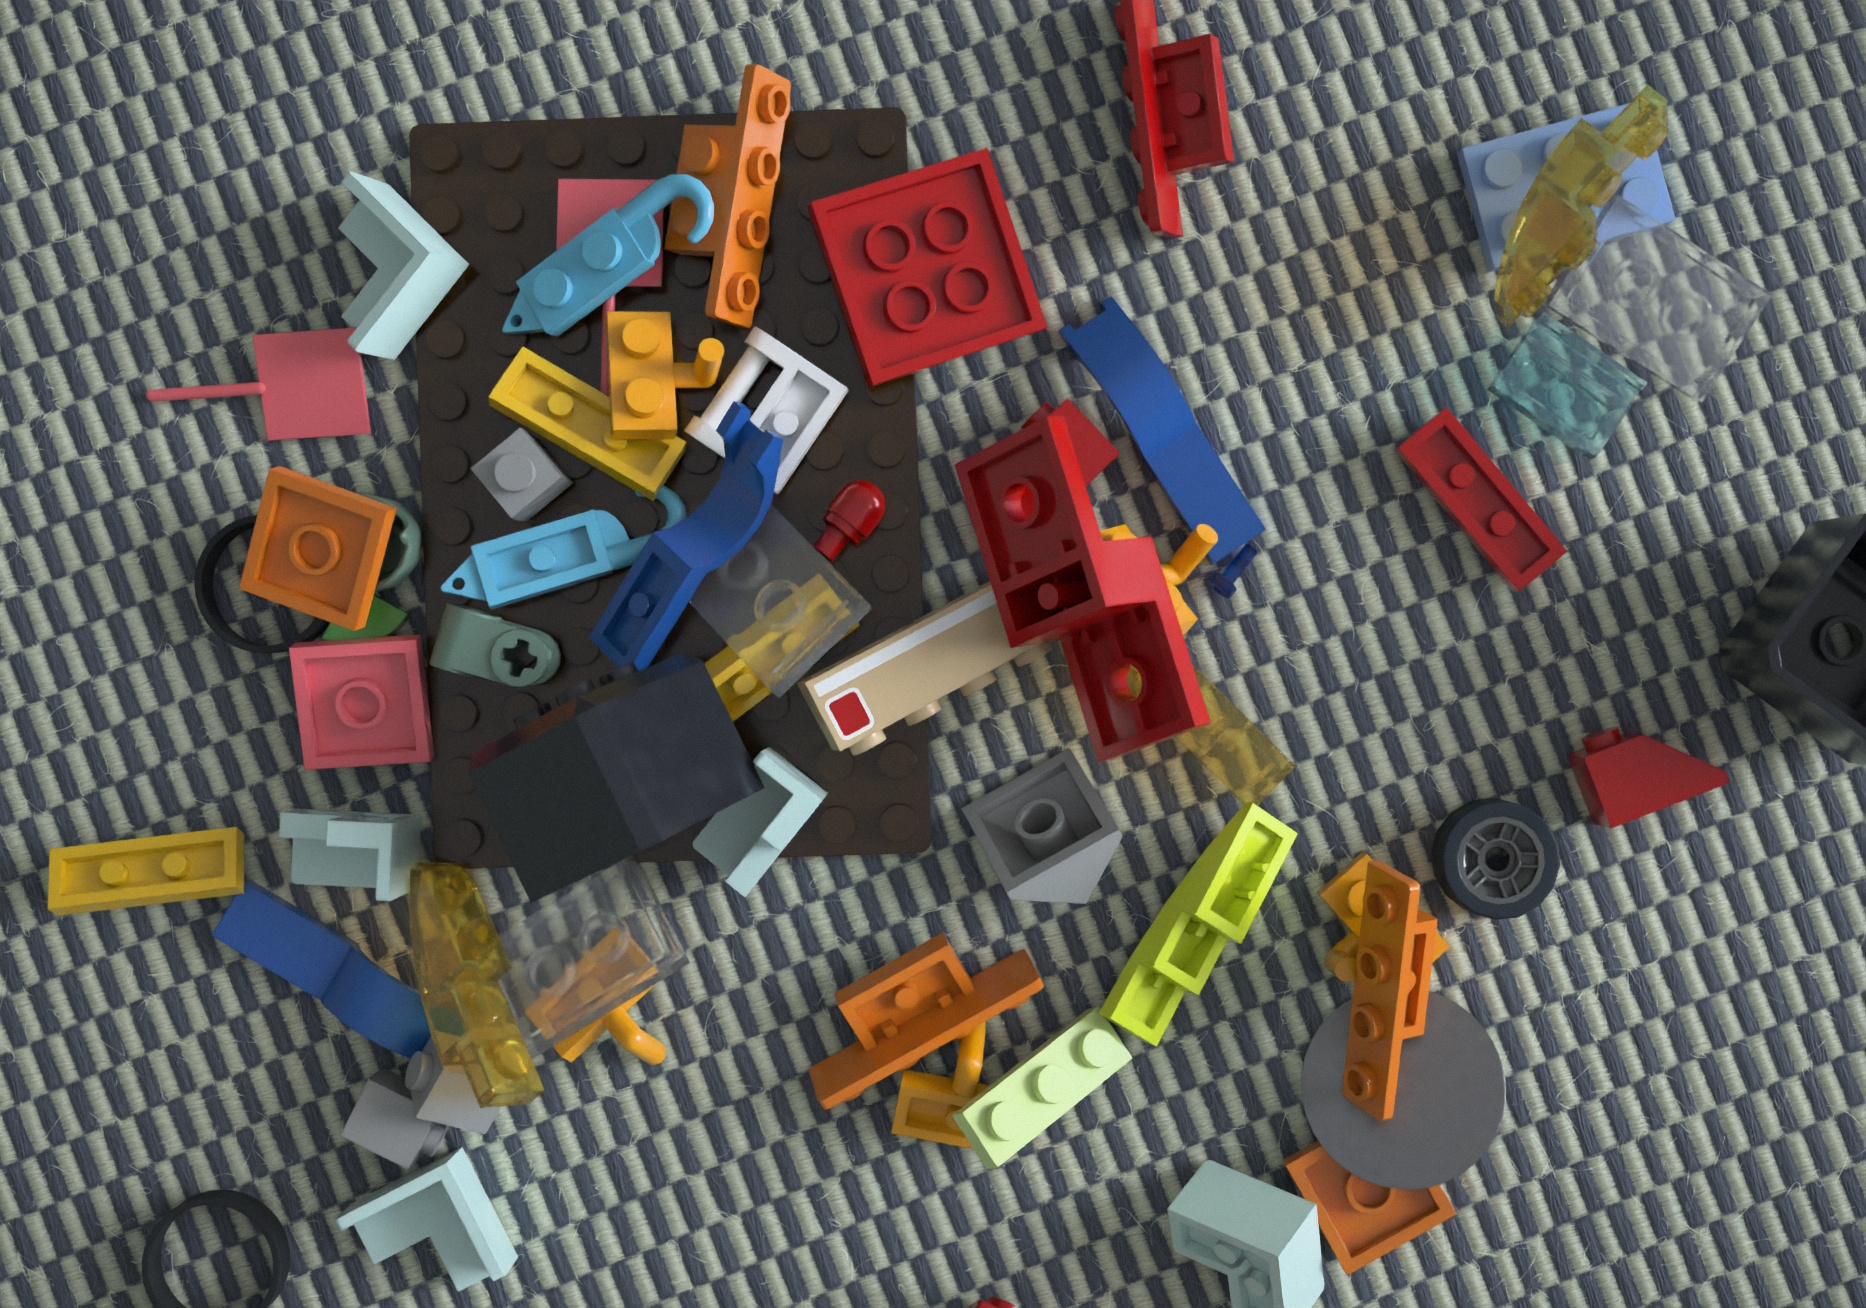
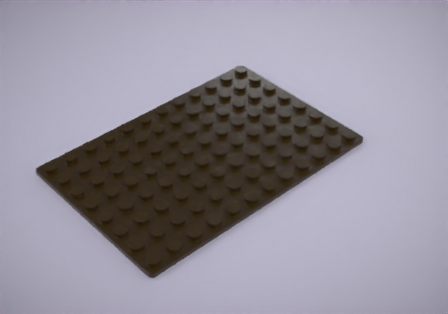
M895 107L790 111L785 120L779 157L780 173L775 182L769 218L770 234L764 248L759 279L760 294L754 309L751 327H736L706 315L705 307L714 257L679 255L664 249L672 202L664 207L662 287H624L615 294V311L670 312L673 363H695L699 345L707 338L719 340L724 347V355L717 379L712 386L708 388H675L676 436L686 441L687 445L685 453L664 486H667L679 495L686 507L687 517L709 496L720 478L725 459L691 437L684 430L694 415L699 418L702 416L748 348L744 341L754 326L763 330L846 386L848 392L780 493L776 494L774 492L772 502L761 526L738 553L719 568L706 573L648 667L683 652L702 660L705 664L822 575L856 618L860 626L733 722L752 762L760 751L771 747L828 793L777 858L922 853L931 845L927 718L911 726H908L904 718L882 729L887 738L886 740L863 753L853 756L849 748L841 752L831 750L797 685V682L923 616L915 373L868 388L807 206L813 201L907 173L906 116L901 109ZM737 113L418 124L410 131L412 208L469 263L466 270L416 332L428 697L434 757L431 760L434 860L437 866L442 869L513 867L468 775L471 756L474 752L517 730L513 719L548 702L552 710L559 707L555 696L589 679L592 680L596 689L602 687L598 678L618 667L588 637L632 566L492 610L486 602L446 594L441 591L440 587L472 554L470 546L593 509L604 510L615 516L623 525L630 540L659 531L667 522V510L660 500L655 498L652 501L647 497H638L635 494V490L489 406L488 396L522 346L600 391L603 304L558 337L546 332L511 335L504 333L502 328L520 291L516 281L556 252L558 179L658 180L670 174H677L684 125L735 126ZM522 318L519 319L518 326L521 325ZM771 361L767 363L741 402L751 410L750 418L783 371L781 367ZM519 428L533 434L573 482L571 486L526 523L512 519L470 469ZM856 480L872 482L880 488L885 497L886 509L883 518L865 541L861 540L857 546L848 542L833 562L828 561L812 547L828 527L822 520L827 513L825 509L846 484ZM461 579L455 581L454 589H463L465 582ZM446 603H455L498 615L503 620L538 629L551 635L557 642L561 653L560 666L556 674L547 682L539 685L516 687L489 679L453 673L430 665ZM517 648L515 659L521 660L524 663V668L535 667L537 657L529 654L528 648ZM715 814L617 863L708 860L694 849L693 841Z

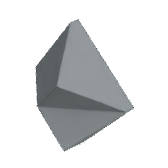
M1070 748L961 808L1010 900L1087 904L1122 839L1118 827Z

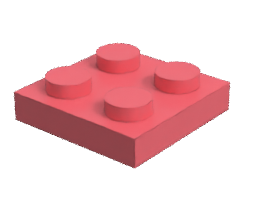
M421 634L295 642L289 647L304 770L421 763L432 760L434 757L433 736Z

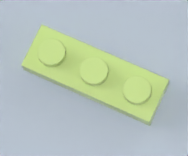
M1099 1006L1085 1010L952 1115L986 1169L998 1168L1133 1059L1110 1022L1098 1014L1101 1010Z

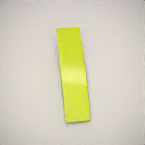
M1246 802L1204 850L1166 901L1129 958L1098 1014L1143 1042L1157 1047L1185 991L1199 996L1227 940L1239 944L1242 943L1298 833L1254 803Z

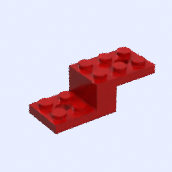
M1064 416L1045 417L954 464L1010 648L1056 641L1061 642L1098 763L1119 758L1210 724L1207 709L1152 537L1111 541L1102 540ZM1026 486L1030 489L1034 499L1033 512L1029 518L1026 517L1021 507V497L1025 492ZM1131 665L1138 670L1141 676L1142 687L1138 697H1135L1130 692L1127 685V672Z

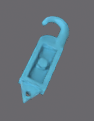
M670 174L656 180L621 208H612L516 281L520 291L502 331L511 335L546 332L556 337L560 336L655 265L654 261L660 253L661 238L659 228L653 216L678 197L690 198L695 203L698 217L687 239L692 244L698 243L708 233L714 219V203L710 191L700 180L688 174ZM522 318V323L518 326V321Z
M663 485L656 496V499L660 500L667 510V522L661 530L670 528L687 518L686 507L679 495ZM635 491V494L638 497H645L642 494ZM593 509L470 546L472 554L446 580L440 589L446 594L486 602L491 610L632 566L651 534L630 540L623 525L615 516L604 510ZM460 579L465 582L463 589H454V582Z

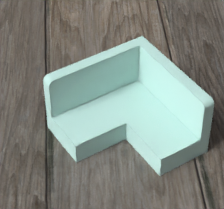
M349 171L342 180V183L359 201L338 229L378 269L341 316L351 327H357L347 343L356 352L395 360L466 270L469 263L389 184Z
M771 747L760 751L753 760L756 771L765 788L717 812L693 841L694 849L727 874L729 877L725 882L744 897L747 896L828 794Z
M299 808L280 812L279 838L293 839L291 881L294 884L376 888L377 901H391L418 888L421 815Z
M463 1147L351 1203L334 1219L339 1231L352 1225L355 1226L373 1264L430 1236L458 1292L489 1276L493 1281L505 1276L518 1258Z
M1212 1160L1203 1162L1167 1209L1174 1252L1228 1275L1232 1308H1311L1324 1289L1317 1204Z

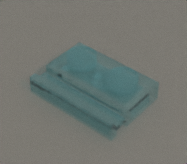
M1542 312L1536 316L1532 326L1526 335L1521 338L1487 390L1590 460L1598 456L1630 409V404L1638 392L1643 390L1647 382L1552 316Z

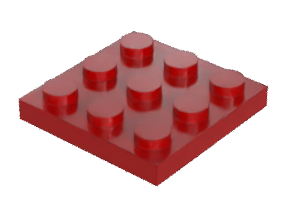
M988 148L819 199L807 206L868 388L993 348L1048 328Z

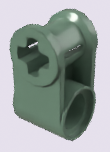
M447 602L429 664L469 677L489 679L510 686L525 687L528 685H539L550 680L560 666L561 653L557 642L552 636L541 630L501 619L502 617L483 610ZM517 648H528V653L537 657L536 666L524 668V663L521 660L515 659Z

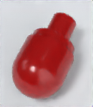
M856 480L846 484L825 509L827 513L822 520L828 527L812 546L813 549L828 561L833 562L848 542L857 546L861 540L865 541L885 513L886 501L880 488L866 480Z

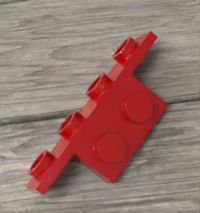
M1120 0L1115 5V22L1121 38L1126 42L1128 64L1123 67L1122 78L1126 95L1134 105L1136 126L1132 127L1130 132V142L1136 161L1141 164L1144 188L1140 189L1138 194L1139 211L1143 222L1149 226L1151 233L1175 239L1183 237L1176 175L1234 163L1219 38L1212 34H1205L1159 46L1154 0Z

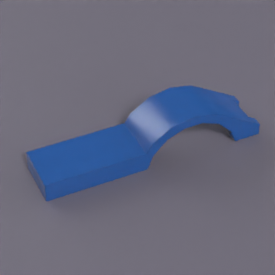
M1112 296L1100 303L1103 309L1102 313L1076 330L1069 323L1061 328L1058 333L1076 360L1093 376L1113 404L1130 432L1140 452L1142 461L1190 534L1199 524H1206L1217 533L1218 541L1205 556L1212 565L1265 531L1266 528L1197 425L1182 392L1161 359Z
M733 401L716 429V432L724 441L725 460L720 478L709 496L687 518L670 528L655 531L651 534L588 637L618 668L631 662L635 663L638 671L649 666L706 573L719 568L738 553L763 522L773 499L784 439L776 432L770 430L763 432L750 421L751 410L742 403Z
M252 880L244 881V894L234 896L211 935L319 999L323 1006L335 1017L365 1038L410 1059L415 1052L423 1051L435 1029L468 1037L471 1031L482 1034L490 1022L462 1004L449 1003L431 997L398 980L372 962L363 953L359 943Z

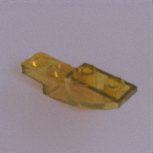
M1646 85L1602 133L1581 118L1559 143L1537 174L1520 205L1510 229L1498 269L1494 303L1498 320L1507 328L1520 315L1528 318L1544 304L1552 290L1549 285L1566 267L1571 271L1575 270L1589 257L1597 243V239H1595L1597 236L1595 211L1590 208L1591 205H1594L1596 208L1604 205L1619 188L1623 180L1621 174L1637 157L1641 160L1650 157L1666 138L1668 133L1667 99L1649 85Z
M417 862L410 869L411 940L421 1001L442 1066H463L480 1108L531 1104L544 1091V1087L499 986L498 980L512 966L481 898L470 870L465 869L460 863Z

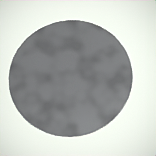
M1429 991L1424 1035L1402 1040L1393 1117L1378 1121L1342 1095L1352 999L1333 1011L1318 1028L1309 1044L1304 1058L1301 1077L1302 1100L1307 1120L1314 1135L1326 1152L1340 1166L1353 1175L1375 1185L1402 1190L1429 1188L1443 1184L1472 1167L1492 1144L1499 1131L1506 1104V1081L1499 1053L1492 1039L1476 1018L1454 1001Z

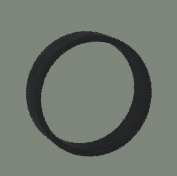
M257 515L238 519L226 525L211 538L198 560L194 588L197 604L204 620L221 639L239 649L250 652H288L289 647L295 642L315 640L325 631L330 622L316 617L309 627L293 639L284 643L266 646L253 643L241 637L222 618L213 592V578L217 562L224 549L234 538L255 526Z
M234 1190L206 1191L185 1200L156 1224L147 1239L142 1256L143 1284L154 1308H187L173 1295L166 1283L161 1265V1251L166 1232L174 1219L185 1210L203 1205H218L234 1209L247 1216L258 1226L269 1244L273 1260L271 1284L266 1297L258 1308H269L281 1293L290 1268L289 1242L277 1216L258 1199Z

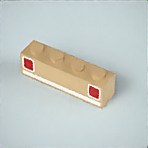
M990 581L797 682V685L831 750L841 752L849 748L852 755L855 756L886 740L887 738L882 730L902 718L905 719L908 726L923 721L942 709L938 702L939 698L958 688L963 696L970 695L997 680L993 669L1012 659L1015 660L1018 667H1021L1051 651L1048 643L1010 648Z

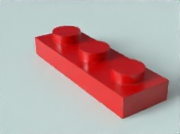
M1447 407L1440 410L1394 449L1397 455L1513 593L1520 592L1568 552Z

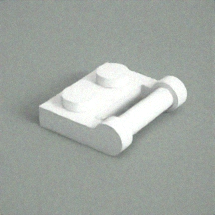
M754 326L744 341L748 348L702 416L699 418L694 415L684 431L725 459L724 441L716 432L718 425L733 401L742 402L769 361L775 363L783 371L751 416L750 421L763 432L770 430L776 432L784 439L774 492L779 494L847 394L848 388L763 330Z

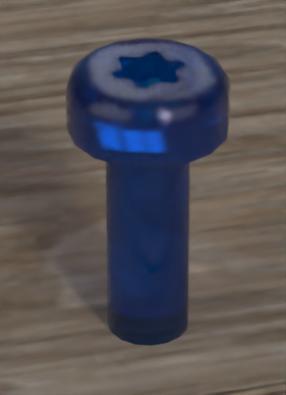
M1245 544L1222 574L1213 572L1208 579L1210 587L1219 595L1231 598L1237 591L1234 582L1256 557L1258 551L1251 545Z

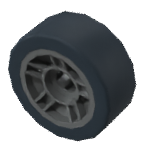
M1497 798L1472 800L1452 811L1437 829L1431 850L1434 876L1444 894L1464 910L1494 920L1517 918L1540 906L1554 888L1560 868L1558 842L1547 822L1527 806ZM1493 847L1507 851V855L1501 857L1500 863L1497 865L1499 871L1489 869L1485 863L1486 853Z

